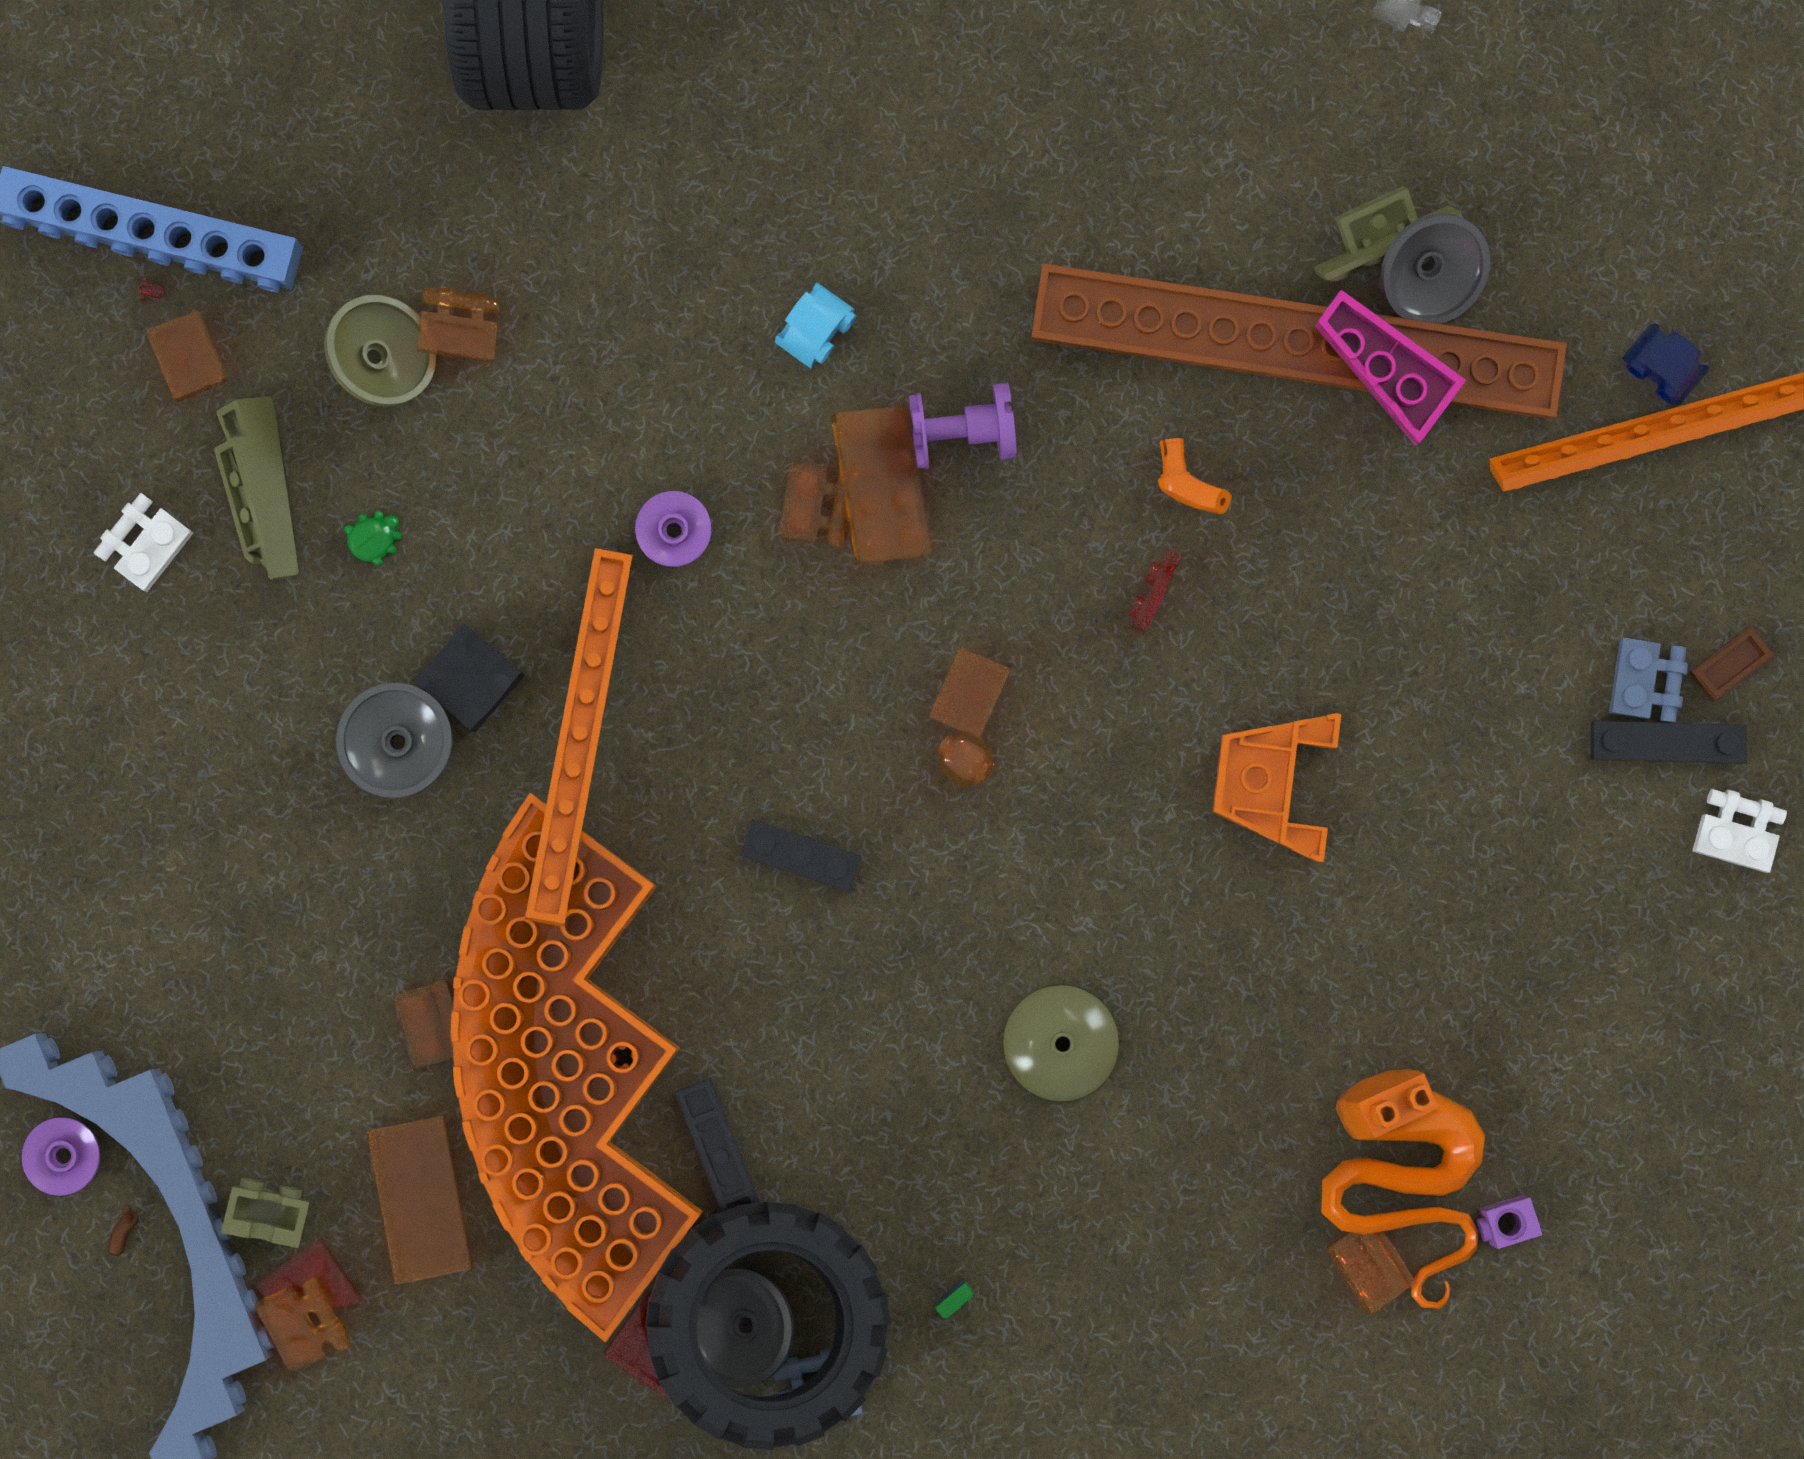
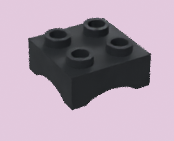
M462 623L443 649L413 681L435 698L467 728L476 733L525 674L470 627Z

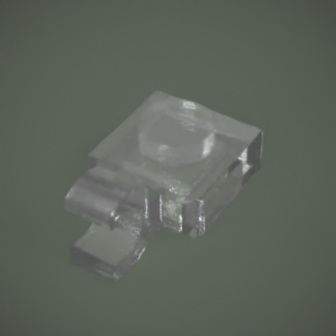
M1378 0L1371 16L1402 32H1405L1408 24L1411 23L1433 34L1440 21L1442 12L1430 6L1418 5L1420 0Z

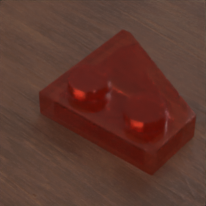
M1168 550L1161 563L1153 561L1144 582L1151 584L1145 598L1137 596L1128 615L1135 619L1131 626L1132 629L1143 634L1147 632L1173 573L1182 559V555Z
M322 1238L256 1284V1287L277 1317L355 1305L364 1300Z
M648 1289L604 1350L603 1357L665 1398L667 1393L657 1379L648 1353L649 1345L645 1325L648 1297L652 1293Z

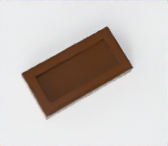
M1749 626L1689 671V673L1711 702H1715L1775 655L1753 626Z

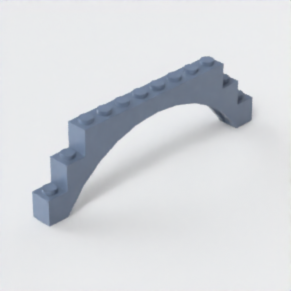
M46 1033L33 1034L0 1048V1076L5 1088L56 1102L96 1123L134 1156L163 1195L179 1226L191 1268L195 1318L190 1361L177 1403L149 1454L151 1459L216 1458L217 1450L209 1435H204L203 1430L235 1417L245 1410L242 1404L246 1402L244 1389L238 1380L233 1381L231 1375L274 1356L271 1349L275 1347V1342L268 1326L262 1327L257 1315V1312L260 1311L259 1300L252 1289H247L242 1277L246 1275L244 1262L238 1253L233 1254L228 1242L232 1235L221 1233L224 1217L219 1218L214 1203H217V1195L211 1182H205L199 1169L203 1166V1160L198 1148L195 1145L190 1146L185 1131L189 1130L188 1122L181 1109L176 1110L171 1095H174L175 1092L171 1079L166 1073L162 1074L160 1068L148 1070L116 1084L114 1078L117 1077L115 1064L109 1055L104 1056L103 1051H94L58 1066L56 1060L60 1059L59 1049L52 1038H47Z

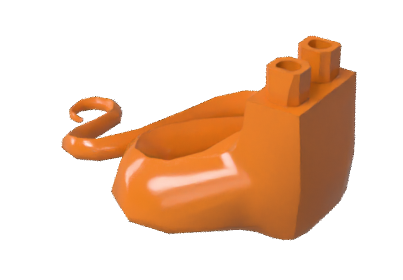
M1409 1069L1388 1070L1357 1081L1346 1089L1337 1100L1335 1109L1346 1132L1353 1139L1427 1142L1439 1145L1444 1151L1441 1163L1431 1168L1403 1166L1367 1157L1342 1161L1322 1180L1321 1213L1341 1231L1364 1235L1434 1222L1460 1224L1465 1232L1464 1245L1458 1251L1419 1268L1411 1283V1296L1420 1307L1440 1309L1449 1299V1283L1447 1281L1444 1282L1445 1294L1437 1302L1427 1301L1421 1295L1422 1284L1427 1277L1467 1261L1477 1251L1479 1230L1469 1213L1443 1207H1429L1362 1216L1349 1213L1341 1204L1343 1193L1353 1184H1368L1403 1194L1444 1196L1459 1191L1482 1163L1485 1134L1473 1112L1446 1096L1432 1091L1424 1073Z

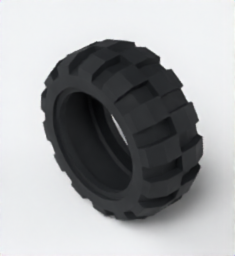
M760 1202L737 1205V1207L713 1214L690 1229V1232L678 1245L671 1249L657 1272L658 1276L651 1296L648 1297L645 1325L649 1345L648 1353L657 1379L668 1394L671 1402L695 1426L718 1440L723 1439L741 1445L742 1448L772 1450L774 1447L787 1445L798 1447L825 1436L824 1432L840 1421L844 1420L846 1422L866 1400L864 1396L874 1378L880 1376L888 1348H885L887 1324H891L887 1294L883 1293L876 1273L878 1269L863 1245H859L844 1230L843 1226L820 1212L799 1207L797 1204ZM777 1250L800 1258L810 1265L823 1279L834 1303L836 1314L835 1336L825 1362L807 1382L796 1389L780 1395L751 1396L725 1386L708 1368L698 1343V1311L708 1286L727 1265L738 1258L754 1252Z

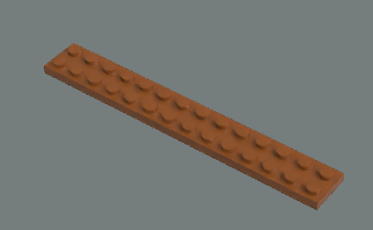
M1042 263L1031 334L1032 341L1370 392L1315 327L1328 308L1326 306ZM1376 314L1466 379V382L1449 404L1554 420L1557 417L1567 343Z

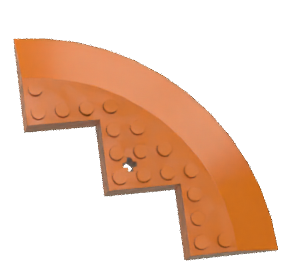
M529 793L502 834L501 841L494 855H492L478 891L475 893L472 902L473 906L467 924L463 929L459 961L453 981L454 1000L450 1029L453 1045L454 1086L456 1096L459 1099L464 1134L478 1168L480 1181L484 1184L503 1228L505 1231H508L526 1262H529L547 1288L554 1292L570 1313L606 1343L655 1277L671 1249L678 1245L703 1212V1210L611 1142L680 1047L590 981L589 977L658 886L582 830L564 927L525 920L546 810V804L532 793ZM618 1048L621 1050L630 1048L632 1050L631 1058L634 1059L632 1064L625 1063L620 1066L617 1063L620 1058L616 1053Z

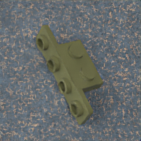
M1399 187L1336 216L1335 220L1346 252L1314 266L1316 275L1326 281H1339L1351 275V270L1363 264L1364 266H1371L1383 261L1389 246L1396 236L1408 225L1420 219L1417 217L1408 188ZM1449 205L1425 215L1446 213L1462 217L1460 210Z

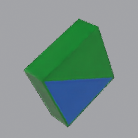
M963 1279L935 1303V1309L943 1319L949 1318L973 1297V1289Z

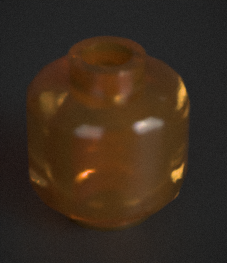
M967 731L960 732L955 738L950 734L947 735L936 751L941 756L938 763L939 771L964 788H968L973 784L980 786L995 765V761L991 759L993 754L992 748Z

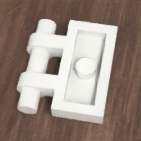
M140 493L132 504L128 502L121 510L124 514L111 531L106 529L100 537L102 542L93 553L106 562L116 550L123 557L115 565L114 569L141 590L148 592L193 535V532L162 508L151 520L144 513L153 501ZM137 523L144 530L134 543L129 546L123 539Z
M1711 789L1707 797V803L1719 806V813L1717 817L1707 814L1702 815L1692 852L1770 873L1780 836L1766 832V826L1769 821L1782 825L1786 819L1787 811L1773 807V803L1760 799L1756 802L1742 798L1740 793L1727 789L1725 792ZM1735 811L1753 816L1751 827L1732 822Z

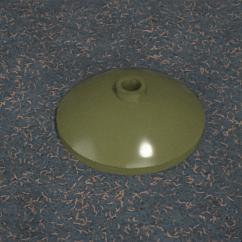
M383 295L357 297L344 304L334 314L326 329L324 350L333 376L348 393L363 402L383 407L401 405L417 397L432 379L436 367V348L432 334L423 319L412 308L397 299ZM367 354L373 355L376 358L377 364L371 363L367 358Z
M1057 985L1045 987L1031 993L1015 1007L1005 1027L1003 1048L1011 1073L1025 1089L1044 1099L1070 1101L1092 1093L1106 1081L1116 1063L1119 1038L1112 1015L1099 999L1082 989ZM1061 1036L1068 1038L1070 1046L1066 1051H1058L1056 1049L1055 1042L1057 1038Z

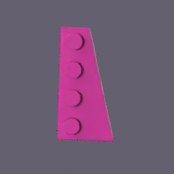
M1340 290L1315 325L1318 331L1415 446L1421 443L1466 382V379L1342 290Z

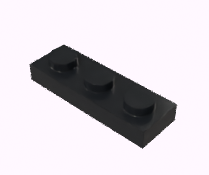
M753 819L740 854L742 857L850 892L861 859V855Z

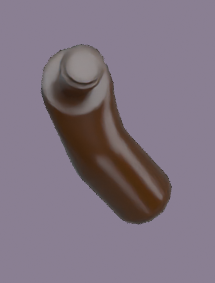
M124 1205L121 1208L123 1216L111 1234L108 1252L113 1256L123 1254L127 1235L138 1222L137 1213L132 1211L129 1205Z

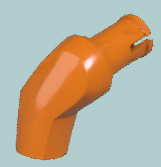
M1173 438L1160 441L1163 474L1160 475L1157 481L1161 491L1176 501L1192 508L1224 514L1230 505L1232 495L1227 490L1200 481L1193 475H1190V472L1186 471L1184 439Z

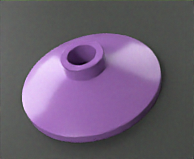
M680 491L663 492L649 499L638 513L635 525L636 539L644 554L655 563L667 567L684 566L699 558L706 550L712 532L711 520L703 504L692 495ZM673 524L679 525L682 529L681 534L675 538L670 537L667 533L668 528Z
M58 1117L42 1122L30 1132L22 1149V1166L28 1180L37 1189L50 1195L63 1196L80 1191L92 1181L100 1164V1147L96 1136L84 1123L72 1118ZM63 1148L68 1149L71 1153V1159L67 1163L62 1162L59 1158V1152Z

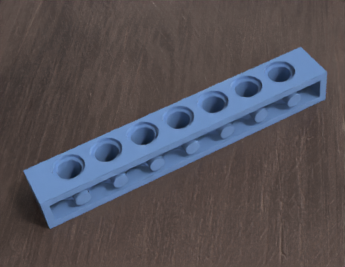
M2 166L0 174V218H2L1 223L6 226L24 230L25 224L38 227L40 234L60 239L61 234L74 236L75 242L97 248L99 242L111 245V251L130 257H133L134 252L147 254L148 260L161 265L169 266L172 260L184 263V269L194 273L206 275L207 269L220 272L221 278L234 283L242 284L245 278L257 281V287L271 292L279 293L280 287L289 290L293 288L303 251V246L296 238ZM39 198H44L43 208L38 212H31L33 202ZM75 207H81L80 216L74 221H67L70 210ZM111 216H118L116 226L111 230H104L105 221ZM147 225H154L153 235L148 239H140L141 230ZM191 234V241L186 247L176 248L177 239L181 235ZM228 243L227 252L223 256L217 258L212 256L216 245ZM264 252V260L260 265L255 267L249 266V259L252 254Z

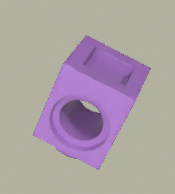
M1519 1195L1479 1208L1481 1218L1477 1219L1476 1222L1481 1238L1484 1242L1489 1241L1490 1245L1497 1249L1542 1235L1531 1197ZM1511 1212L1515 1219L1514 1227L1509 1232L1502 1233L1498 1227L1499 1218L1504 1213Z

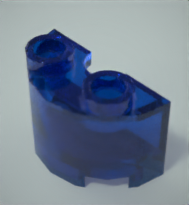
M1650 324L1622 359L1628 363L1626 368L1636 378L1644 380L1646 377H1649L1658 385L1655 391L1662 400L1669 404L1676 403L1680 406L1708 373L1709 366L1701 365L1698 362L1697 358L1701 355V352L1679 333L1673 330L1669 335H1666L1659 330L1658 324Z

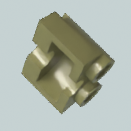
M241 1178L240 1185L232 1186L221 1233L244 1238H257L275 1244L299 1248L310 1203L306 1199L301 1198L303 1190L280 1185L279 1191L263 1188L264 1182L251 1178Z

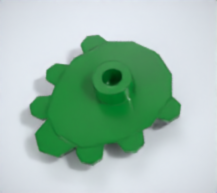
M377 510L374 512L373 518H368L366 514H360L358 516L359 522L355 523L354 526H345L344 532L347 534V545L355 557L361 561L373 562L376 566H381L383 563L382 557H385L387 553H396L397 547L393 545L394 540H400L402 533L396 530L399 525L396 516L390 514L384 517L382 511Z

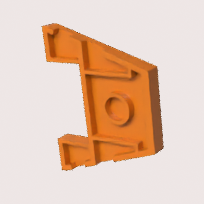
M1329 714L1222 735L1212 812L1315 862H1324L1328 828L1289 823L1288 817L1297 744L1337 749L1341 714Z

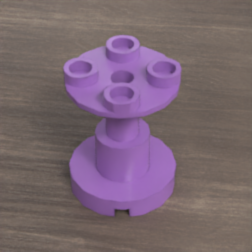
M1008 382L992 384L993 403L964 407V415L924 419L921 393L910 395L909 404L913 422L912 433L917 468L929 469L927 442L967 437L968 445L997 442L1001 460L1016 459L1015 424L1013 411H1011V406L1008 405V402H1012Z

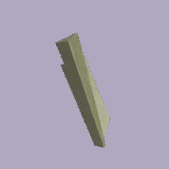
M270 396L236 399L216 411L227 441L215 447L214 452L244 557L252 564H262L266 567L269 579L291 577L297 575L299 569L273 400Z

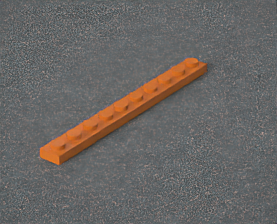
M1804 372L1490 458V470L1502 491L1505 492L1512 489H1520L1541 481L1556 479L1581 470L1592 469L1617 460L1628 459L1657 449H1665L1686 441L1701 439L1726 430L1737 429L1766 419H1774L1778 416L1804 409Z
M597 548L594 551L525 920L563 927L565 924L633 555Z

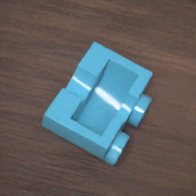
M815 283L811 293L809 294L806 291L785 319L788 324L776 336L775 343L811 369L816 362L824 363L831 354L834 345L830 343V340L838 331L845 334L857 317L853 313L855 309L819 283Z

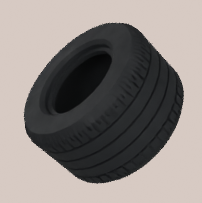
M443 0L446 44L453 84L458 97L471 108L477 110H579L586 108L598 97L603 59V0Z

